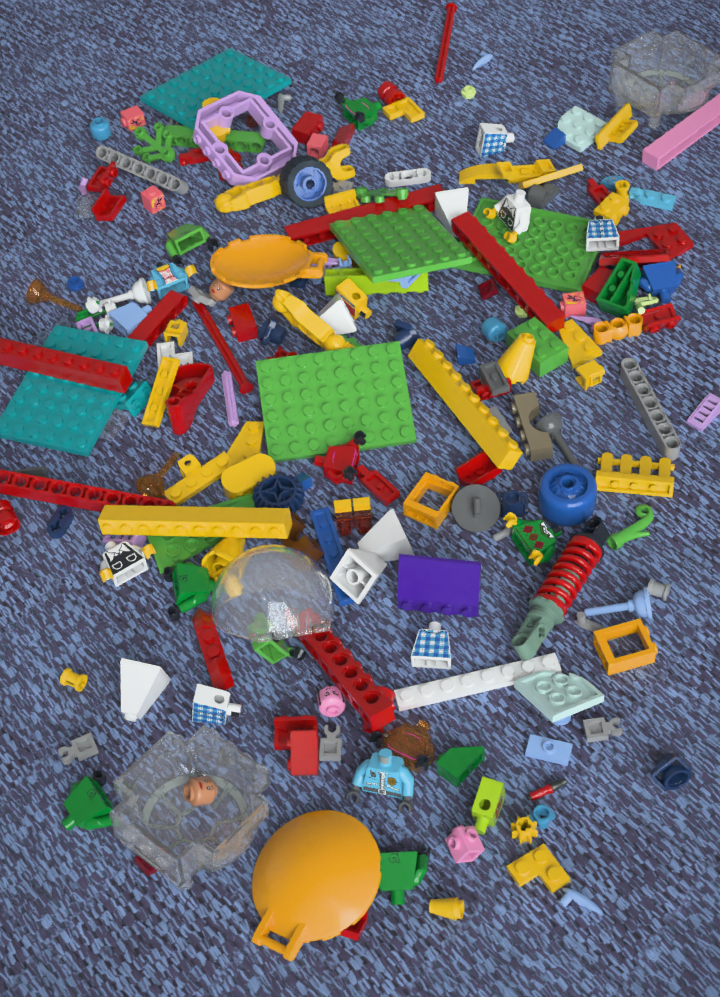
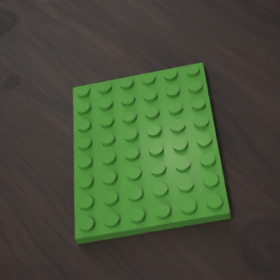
M481 197L473 216H476L478 222L486 227L491 236L496 238L498 244L505 248L509 256H512L516 263L523 267L525 273L533 278L537 286L568 293L582 291V284L589 278L599 251L586 252L588 221L593 219L531 207L528 230L520 235L517 234L515 243H509L503 236L506 232H511V230L497 215L498 211L494 219L486 218L487 215L483 214L485 208L493 209L494 205L499 201ZM460 241L459 243L472 256V263L451 268L492 276Z
M415 205L410 209L399 208L396 212L384 211L380 215L368 214L366 217H353L351 220H337L335 223H330V231L372 283L472 263V256L424 205Z
M400 341L256 361L268 456L275 463L312 458L316 455L326 456L330 446H338L349 442L359 430L366 434L364 438L366 443L364 445L359 444L360 451L417 443Z

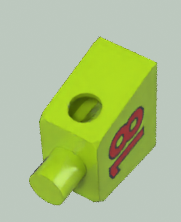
M482 777L471 811L475 821L473 826L477 833L485 835L488 826L495 827L506 798L504 783L487 777Z

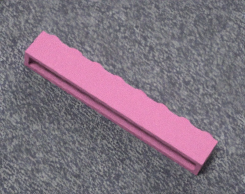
M717 94L693 114L687 116L682 122L676 124L675 127L667 131L663 136L656 139L648 147H645L642 151V163L658 170L719 125L720 94Z

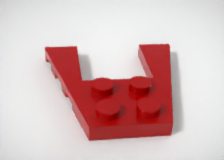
M677 223L618 231L620 237L619 247L647 238L656 249L669 248L670 261L674 257H679L690 250L694 245V242ZM661 262L637 263V264H638L639 269H640V271H641L643 265H649V264H655V263H661Z

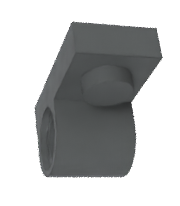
M548 182L542 187L534 184L528 193V203L535 208L543 209L560 193V188Z
M497 361L479 365L481 384H487L492 396L510 391V385Z

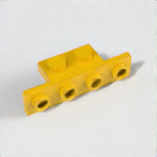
M626 103L595 135L598 150H601L608 142L623 143L638 127L637 120H629L633 116L630 103Z

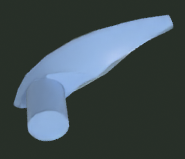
M482 51L480 53L482 58L475 64L472 70L474 71L476 68L485 65L493 55Z
M570 888L563 889L565 894L558 902L564 908L573 900L580 906H585L596 913L602 914L603 911L581 893Z

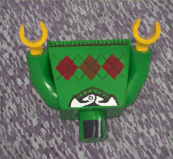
M512 512L507 513L503 520L508 521L506 523L507 528L513 527L511 539L529 566L548 563L555 552L556 537L561 536L559 526L554 525L548 528L543 520H523L517 518Z

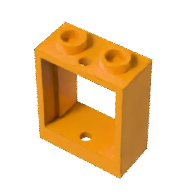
M425 472L403 502V515L438 529L452 509L453 499L460 490L459 485L442 479L435 474ZM428 489L448 497L438 511L418 503Z
M641 619L593 631L592 643L607 675L655 662L658 649L655 642L651 641L649 629L646 625H643ZM638 633L645 650L614 658L607 641Z

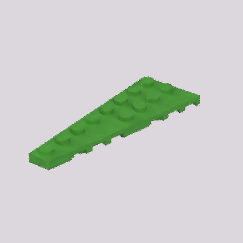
M253 493L209 506L256 508L254 506ZM147 536L149 544H152L157 552L153 555L160 574L164 573L166 567L174 568L176 563H183L219 543L224 538Z

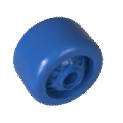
M564 463L555 465L545 471L538 485V507L548 521L559 526L568 527L582 524L592 516L596 507L597 483L594 476L586 468L576 464Z

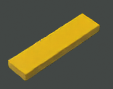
M579 164L519 183L518 188L522 190L532 187L534 184L538 185L582 171L583 166Z
M162 357L141 422L144 426L160 427L166 408V400L169 398L179 367V359Z

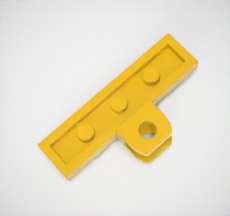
M224 451L201 467L200 462L193 455L188 454L178 461L183 479L165 490L163 495L167 500H171L176 506H179L220 479L223 471L231 464H234V462Z

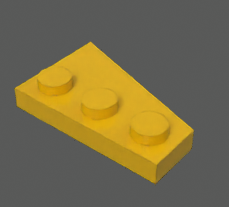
M573 319L564 322V328L558 330L561 341L569 347L568 358L572 369L602 355V350Z
M245 422L226 453L234 463L237 464L248 456L261 453L265 429L264 422Z

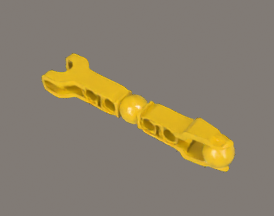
M347 144L331 147L323 158L318 159L330 169L333 178L336 180L345 181L356 174L355 168L351 165L340 166L342 159L349 156L351 152L350 146ZM280 174L277 177L273 175L245 185H237L217 195L214 199L216 209L221 213L250 208L251 205L282 194L281 186L279 185Z
M275 290V295L272 299V305L275 310L282 313L293 327L298 328L317 345L325 348L326 351L355 347L346 342L343 336L335 334V330L311 311L303 301L294 297L288 291Z

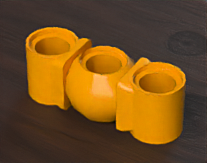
M631 313L628 316H623V319L614 318L609 323L607 320L597 322L593 326L592 339L596 344L603 345L607 342H612V339L622 340L626 336L628 338L638 336L642 332L643 317L638 313Z

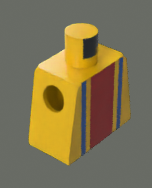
M347 278L336 286L335 295L340 294L354 320L359 316L365 319L371 316L372 311L367 307L368 297L354 282Z

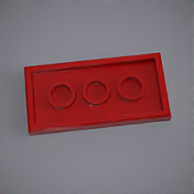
M670 249L603 252L599 257V266L617 265L621 257L637 263L670 261Z

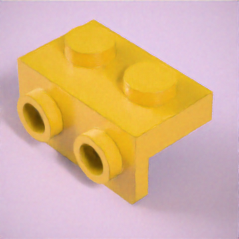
M355 189L324 197L327 214L360 206L356 198Z
M611 192L594 209L593 215H601L604 219H612L616 226L620 219L629 212V199Z

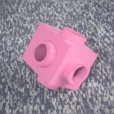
M459 825L453 828L452 833L445 839L455 863L472 862L485 850L474 826L464 827Z

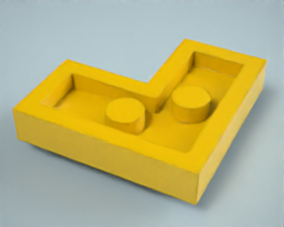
M410 97L382 107V113L390 121L403 115L411 123L425 118V113Z
M544 843L506 866V870L519 887L539 876L551 894L570 883L571 879Z

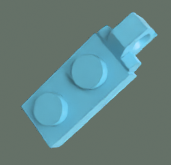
M631 187L629 192V198L635 199L642 205L672 211L677 198L674 195Z

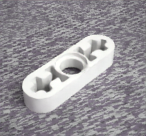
M427 168L389 172L385 175V185L388 187L422 184L431 180V171Z

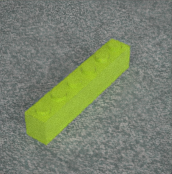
M361 268L325 269L324 273L325 294L335 296L336 286L347 278L354 282L366 295H372L373 293L389 294L398 292L404 294L407 292L422 293L429 291L428 272L422 273L408 288H401L400 282L393 281L372 283Z

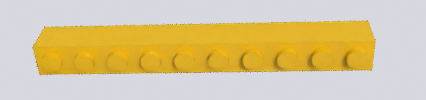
M418 338L407 356L497 468L512 470L523 454L518 447V443L511 439L508 431L502 428L496 417L492 416L489 408L483 405L478 395L473 393L471 386L463 381L461 374L454 370L453 365L444 358V354L435 347V343L430 339L423 340Z
M104 505L98 518L102 535L287 539L293 524L289 508Z

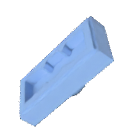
M530 734L525 756L568 766L573 744Z

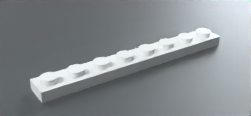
M551 653L534 657L527 661L521 660L394 690L396 694L395 699L400 712L514 685V680L540 671L556 670V674L561 673V667L556 654Z

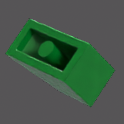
M482 746L450 748L446 753H442L436 761L437 773L457 788L485 759V748Z

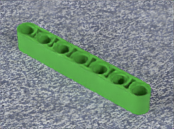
M165 126L164 131L169 129L174 134L171 146L200 148L192 138L194 130L186 126ZM230 130V134H227L224 143L227 145L228 150L231 148L233 151L261 153L266 139L260 135V132ZM162 137V144L165 145L166 139Z

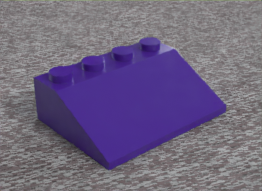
M399 554L398 609L478 617L481 602V562Z

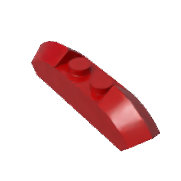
M198 608L191 620L213 688L225 691L235 686L211 613Z

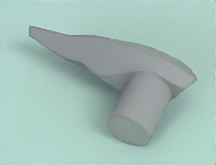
M278 94V110L280 114L283 112L284 101H291V95Z
M582 611L577 613V620L574 621L581 628L592 632L606 628L599 623L588 620Z

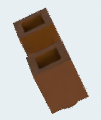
M290 510L293 524L288 538L280 540L284 543L283 548L293 556L292 561L298 567L303 566L309 569L325 552L315 539L307 535L299 539V535L306 525L297 513H293Z

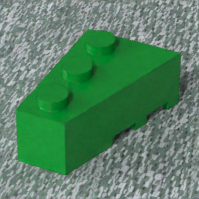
M621 257L596 298L601 311L620 318L633 313L641 277L637 262Z

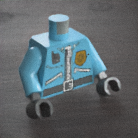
M384 748L379 753L374 752L371 759H365L357 767L352 782L354 786L346 796L347 801L350 794H355L357 796L355 803H357L361 797L359 789L362 787V791L400 799L404 796V801L398 807L400 813L404 810V804L409 807L408 813L414 809V803L410 800L411 796H413L414 777L408 768L405 767L404 760L401 757L392 756V751Z

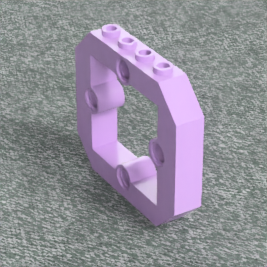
M236 91L199 109L197 112L192 138L230 185H245L273 175L277 177L286 162L296 157L297 140L261 96ZM248 111L260 125V135L265 139H271L280 152L272 156L267 153H260L256 158L255 164L243 170L228 152L227 145L220 142L210 129L217 125L221 128H229L233 117Z

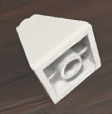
M468 187L435 192L434 212L448 232L456 238L458 237L452 232L451 219L467 212Z
M339 293L317 314L318 317L335 330V334L341 335L357 331L356 323Z
M394 509L389 510L357 543L359 548L356 549L377 554L384 561L399 560V554L415 555Z
M349 548L330 576V579L352 600L360 604L384 571L387 563L377 554Z
M121 658V712L124 714V719L136 722V719H142L171 679L160 666Z

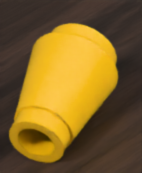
M458 897L431 899L429 912L454 921L462 919L465 907L464 900H459Z

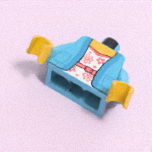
M161 262L157 263L155 269L151 271L152 277L146 282L148 292H153L156 289L161 300L170 290L182 292L189 289L187 278L197 273L195 266L192 264L181 268L177 267L174 263L166 265Z

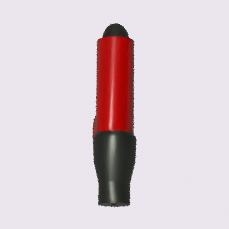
M565 777L554 780L529 793L527 800L535 801L559 790L567 784Z

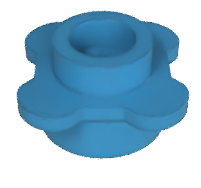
M538 804L534 808L533 813L529 814V819L532 822L537 821L540 829H546L548 823L554 820L556 815L548 806Z

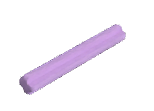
M225 370L221 376L228 424L230 427H237L239 418L232 373Z

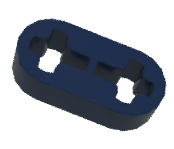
M69 506L59 507L48 523L47 531L51 538L58 539L63 537L72 523L74 514Z

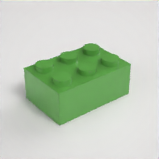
M536 317L506 332L507 348L522 333H530L534 336L536 345L530 369L538 377H542L568 362L569 347Z

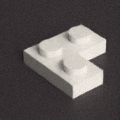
M174 341L157 343L158 369L162 357L179 359V366L181 364L194 363L192 352L175 354Z

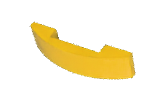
M550 159L536 160L533 165L512 166L510 161L496 162L495 164L503 178L515 182H525L556 172Z
M480 164L459 171V184H475V179H505L501 176L495 164ZM508 180V183H522Z

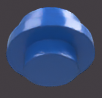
M73 276L68 279L67 287L70 291H79L84 287V282L80 277Z

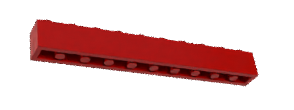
M440 184L411 191L407 199L398 200L396 196L386 198L383 203L371 202L284 226L285 236L291 237L292 241L300 240L307 246L336 239L330 231V223H335L337 220H351L353 217L361 218L366 217L368 214L380 215L384 211L396 212L399 208L410 209L415 205H424L429 212H434L435 192L444 190Z
M467 211L451 219L452 232L521 309L524 310L530 319L536 317L552 333L564 328V312L555 306L554 301L545 295L543 289L535 284L533 278L525 273L523 267H520L515 259L509 256L505 248L498 244L496 238L488 233L486 227L478 222L476 216Z
M0 338V365L124 394L133 381L127 366Z

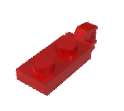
M201 148L189 149L187 153L178 154L180 166L211 161L204 155Z
M593 178L587 180V193L598 206L610 192L603 184L598 185Z
M362 464L356 468L360 483L385 506L400 497V491L376 469L369 471Z

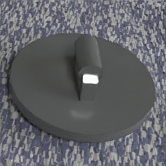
M472 484L465 486L455 495L452 502V515L462 529L469 532H483L490 529L498 520L500 503L496 494L491 489L483 485Z

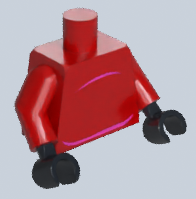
M359 430L349 442L338 446H330L326 456H315L314 465L323 467L324 477L335 485L341 483L353 485L355 474L357 473L356 468L360 461L359 444L364 445L366 443L364 439L366 434Z

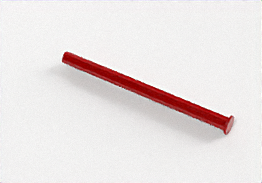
M454 3L446 5L447 12L435 71V83H442L454 14L457 11V5Z
M193 300L192 304L237 381L240 392L242 394L251 392L253 384L247 380L203 303L198 304Z

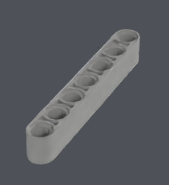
M103 145L96 149L95 153L98 159L108 164L113 161L116 167L180 195L186 194L189 189L186 181Z
M633 358L623 359L621 361L620 378L662 456L669 458L671 461L676 460L679 457L681 446L678 435L637 361Z

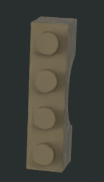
M535 392L513 395V403L510 404L512 414L516 415V428H520V441L525 443L523 445L525 456H529L530 462L553 458V444L549 432L539 431L530 424L539 417V403Z

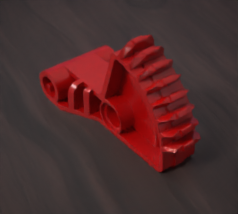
M201 361L200 363L181 364L178 367L169 395L170 398L166 400V407L174 434L182 435L192 425L198 405L215 381L212 365L204 364Z

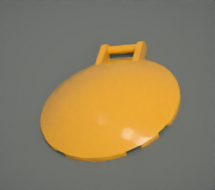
M259 234L251 235L249 239L242 241L239 238L228 242V246L225 248H218L210 259V268L213 275L224 283L242 288L261 289L283 285L297 278H321L328 255L324 252H311V250L307 249L305 243L300 240L292 241L289 236Z
M320 810L309 812L290 820L270 837L257 858L252 877L253 901L262 919L252 937L254 944L258 946L264 945L282 954L284 959L293 961L303 943H310V941L321 939L325 941L340 935L342 930L351 924H356L363 917L377 894L381 880L380 850L377 842L364 824L343 812ZM271 931L289 940L288 945L286 946L267 937L269 932Z

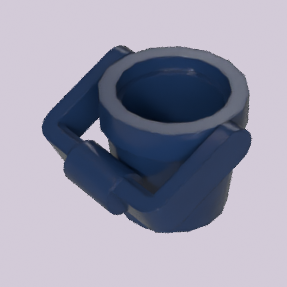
M269 316L260 329L259 343L265 346L268 345V342L281 345L286 337L287 329L277 324L276 318Z
M396 319L394 327L397 332L392 337L395 341H400L401 350H404L415 344L420 337L409 322Z
M519 490L498 492L497 498L499 503L500 496L503 497L500 506L502 518L509 512L522 518L524 514H528V494L526 492H519ZM522 497H525V507L523 505Z
M667 753L657 760L656 767L650 771L652 780L662 790H675L681 788L690 780L692 768L678 753ZM660 773L662 781L656 776Z

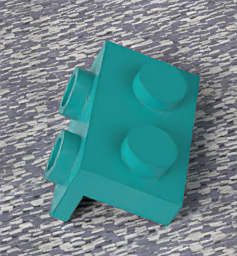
M132 381L125 394H122L115 410H127L132 417H136L147 405L152 391L147 381Z

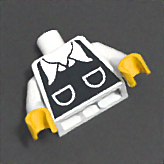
M521 189L516 190L515 194L506 195L494 205L493 209L485 208L483 210V214H486L488 219H494L498 211L497 215L511 230V232L508 231L503 236L509 243H515L517 240L516 235L527 231L530 223L531 205L525 200L526 192Z
M114 541L108 542L105 545L106 552L102 554L104 561L100 564L99 574L102 582L104 583L105 580L111 578L115 587H118L148 570L146 559H149L151 554L157 553L153 545L147 544L142 548L130 545L126 541L118 545Z

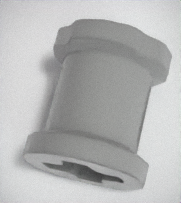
M651 578L647 587L649 596L660 597L663 601H666L671 584L658 583Z

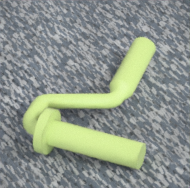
M651 293L646 297L636 298L635 305L638 313L643 314L645 312L643 306H651L658 303L659 299L651 297Z

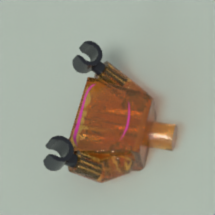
M420 720L416 727L404 723L401 727L394 728L385 733L378 731L371 733L369 742H376V748H380L383 745V749H390L392 756L401 757L404 760L405 767L417 774L420 773L422 767H424V771H428V767L435 760L434 745L431 743V736L427 733L430 725L423 720Z

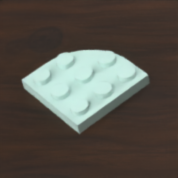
M574 106L561 116L557 128L566 134V145L578 152H582L595 142V135L607 122Z
M547 670L514 680V688L552 723L604 702V694L586 679L573 673H569L568 676L562 673L556 674V670Z

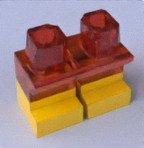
M370 497L353 498L354 515H352L351 499L333 501L337 530H340L342 536L350 535L351 528H359V533L366 534L370 531V526H372Z

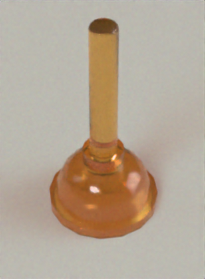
M35 278L28 288L26 302L28 304L51 301L76 312H80L83 309L82 306L51 295L47 291L46 285L39 278Z
M174 452L158 473L141 476L136 482L138 492L141 495L162 499L165 488L163 478L178 460L180 454Z

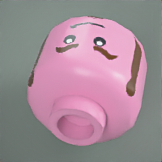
M326 686L317 695L318 708L322 715L335 717L345 710L344 695L336 686Z

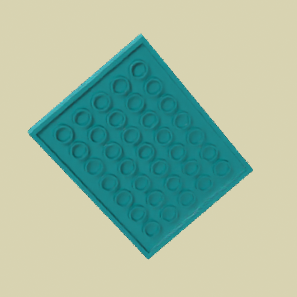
M229 48L192 69L181 73V75L170 79L168 82L159 85L157 88L146 92L140 98L141 102L194 130L197 112L202 108L203 101L208 98L222 99L236 91H242L261 96L264 100L292 83L291 78Z
M55 325L42 347L127 366L132 377L149 345L147 341ZM27 371L0 417V438L88 457L123 393Z

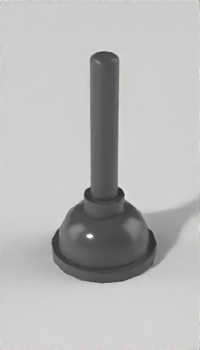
M550 413L540 419L535 425V429L549 432L550 437L557 442L571 464L580 466L561 436L562 416L560 413Z

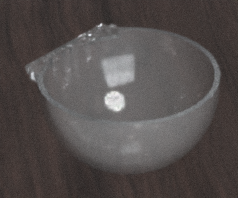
M262 545L239 554L222 570L212 593L211 618L214 624L221 630L238 637L248 638L251 642L256 641L257 643L272 641L271 633H274L275 640L292 637V631L295 637L312 634L311 626H313L314 633L330 630L331 621L334 618V596L326 574L307 554L284 545Z

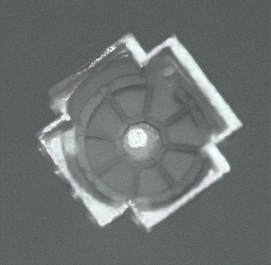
M652 30L613 50L608 91L614 94L613 104L616 108H622L628 102L649 115L648 126L652 130L660 126L662 114L686 113L704 105L710 97L711 89L720 84V54L678 30L666 36H662Z
M203 725L187 741L180 734L176 735L169 730L113 782L116 795L122 799L109 813L114 835L131 851L135 852L174 883L177 888L187 890L193 885L194 874L202 869L210 872L220 870L237 860L249 848L257 834L259 824L269 815L268 801L261 793L270 785V772L263 764L259 765L248 753L237 749L233 742L223 739L215 729H210ZM209 776L218 787V793L214 801L209 805L192 806L184 798V785L192 777Z

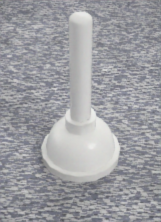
M139 278V281L133 284L132 290H128V293L107 298L110 299L111 303L135 299L139 303L151 304L150 291L148 292L144 278ZM107 299L100 301L102 305L101 307H104V304L108 303Z

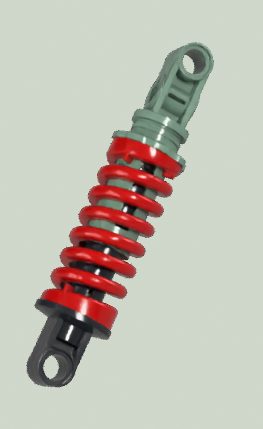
M601 517L590 518L581 532L571 535L566 548L562 551L556 564L553 565L534 597L530 599V611L511 640V645L521 660L527 661L532 659L554 625L561 624L564 621L567 608L572 606V601L576 599L577 593L581 591L582 585L586 583L587 577L592 573V569L603 558V544L608 539L609 532Z

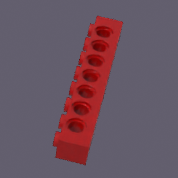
M308 608L289 618L295 636L373 732L395 720L393 712L395 706L390 698L386 699L379 685L376 686L371 675L363 671L360 662L353 659L350 650L343 647L340 638L333 635L330 626L323 623L319 613L315 614L311 608Z

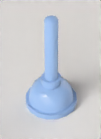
M647 586L637 591L633 595V599L628 600V602L584 609L586 617L629 610L630 612L635 611L640 617L653 619Z

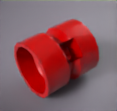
M391 81L382 83L377 91L378 97L386 105L405 98V94Z
M3 499L0 500V535L6 536L19 529L20 521L11 502Z

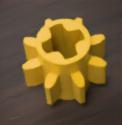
M529 815L521 818L517 816V822L511 823L512 839L517 838L520 845L523 842L532 844V836L538 837V830H536L537 821L532 822L529 819Z

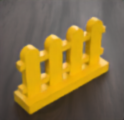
M606 452L602 454V458L598 457L597 464H601V469L596 470L597 491L661 497L673 496L674 477H670V471H674L675 464H671L669 458H661L659 463L652 462L649 456H642L640 461H634L629 454L622 455L621 459H613V454ZM612 466H620V472L612 471ZM632 467L639 468V474L631 473ZM651 469H659L658 475H651Z

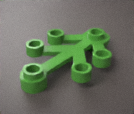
M157 122L154 125V130L156 131L155 141L148 135V131L144 127H137L134 131L135 137L139 141L145 140L151 146L142 148L137 145L133 148V153L136 156L142 155V160L145 163L160 159L170 163L176 156L174 149L171 148L174 134L169 129L164 131L165 127L163 124ZM162 137L166 139L165 148L162 146ZM154 151H159V152H160V153L154 154V155H150V154H149L150 152H154Z
M367 187L355 188L357 199H361L362 203L371 202V196L374 197L375 203L385 202L384 196H396L398 200H404L409 195L408 188L406 187L391 190L381 188L369 191Z

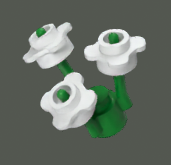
M88 297L85 303L87 308L77 312L78 315L75 316L76 322L90 316L93 319L96 316L107 313L108 315H105V318H100L99 324L95 325L101 332L109 334L110 330L113 329V321L109 317V312L117 309L118 306L115 305V302L111 303L110 299H107L108 303L104 304L105 309L102 310L99 299Z

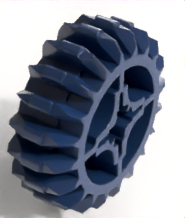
M285 472L282 475L276 473L275 476L269 474L268 478L262 477V482H257V487H254L253 501L256 508H289L295 513L296 510H300L304 502L305 493L303 485L299 483L298 478H294L292 474L287 476Z

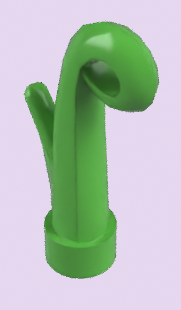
M645 504L638 505L635 508V513L641 520L618 533L611 534L606 540L608 546L616 551L628 541L649 536L650 532L641 531L654 518V512L650 506Z

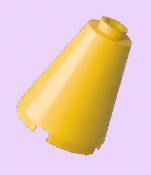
M530 333L520 334L497 360L505 378L511 379V384H516L517 382L524 384L529 378L536 340Z
M224 537L205 554L201 566L208 569L210 579L215 580L213 575L223 567L230 569L238 578L245 548V538Z

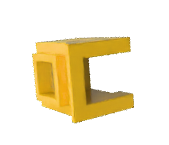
M181 319L176 321L170 320L166 330L163 332L165 342H171L172 336L177 337L178 344L182 347L188 334L187 322Z
M592 360L576 368L580 376L576 377L575 380L586 391L588 387L601 383L605 370L602 365Z

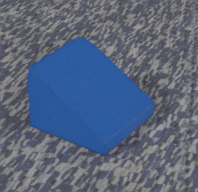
M555 127L543 140V143L552 150H555L565 144L566 134Z
M460 344L455 345L458 365L476 363L473 348Z
M302 472L294 476L303 485V491L313 486L312 478L306 473Z

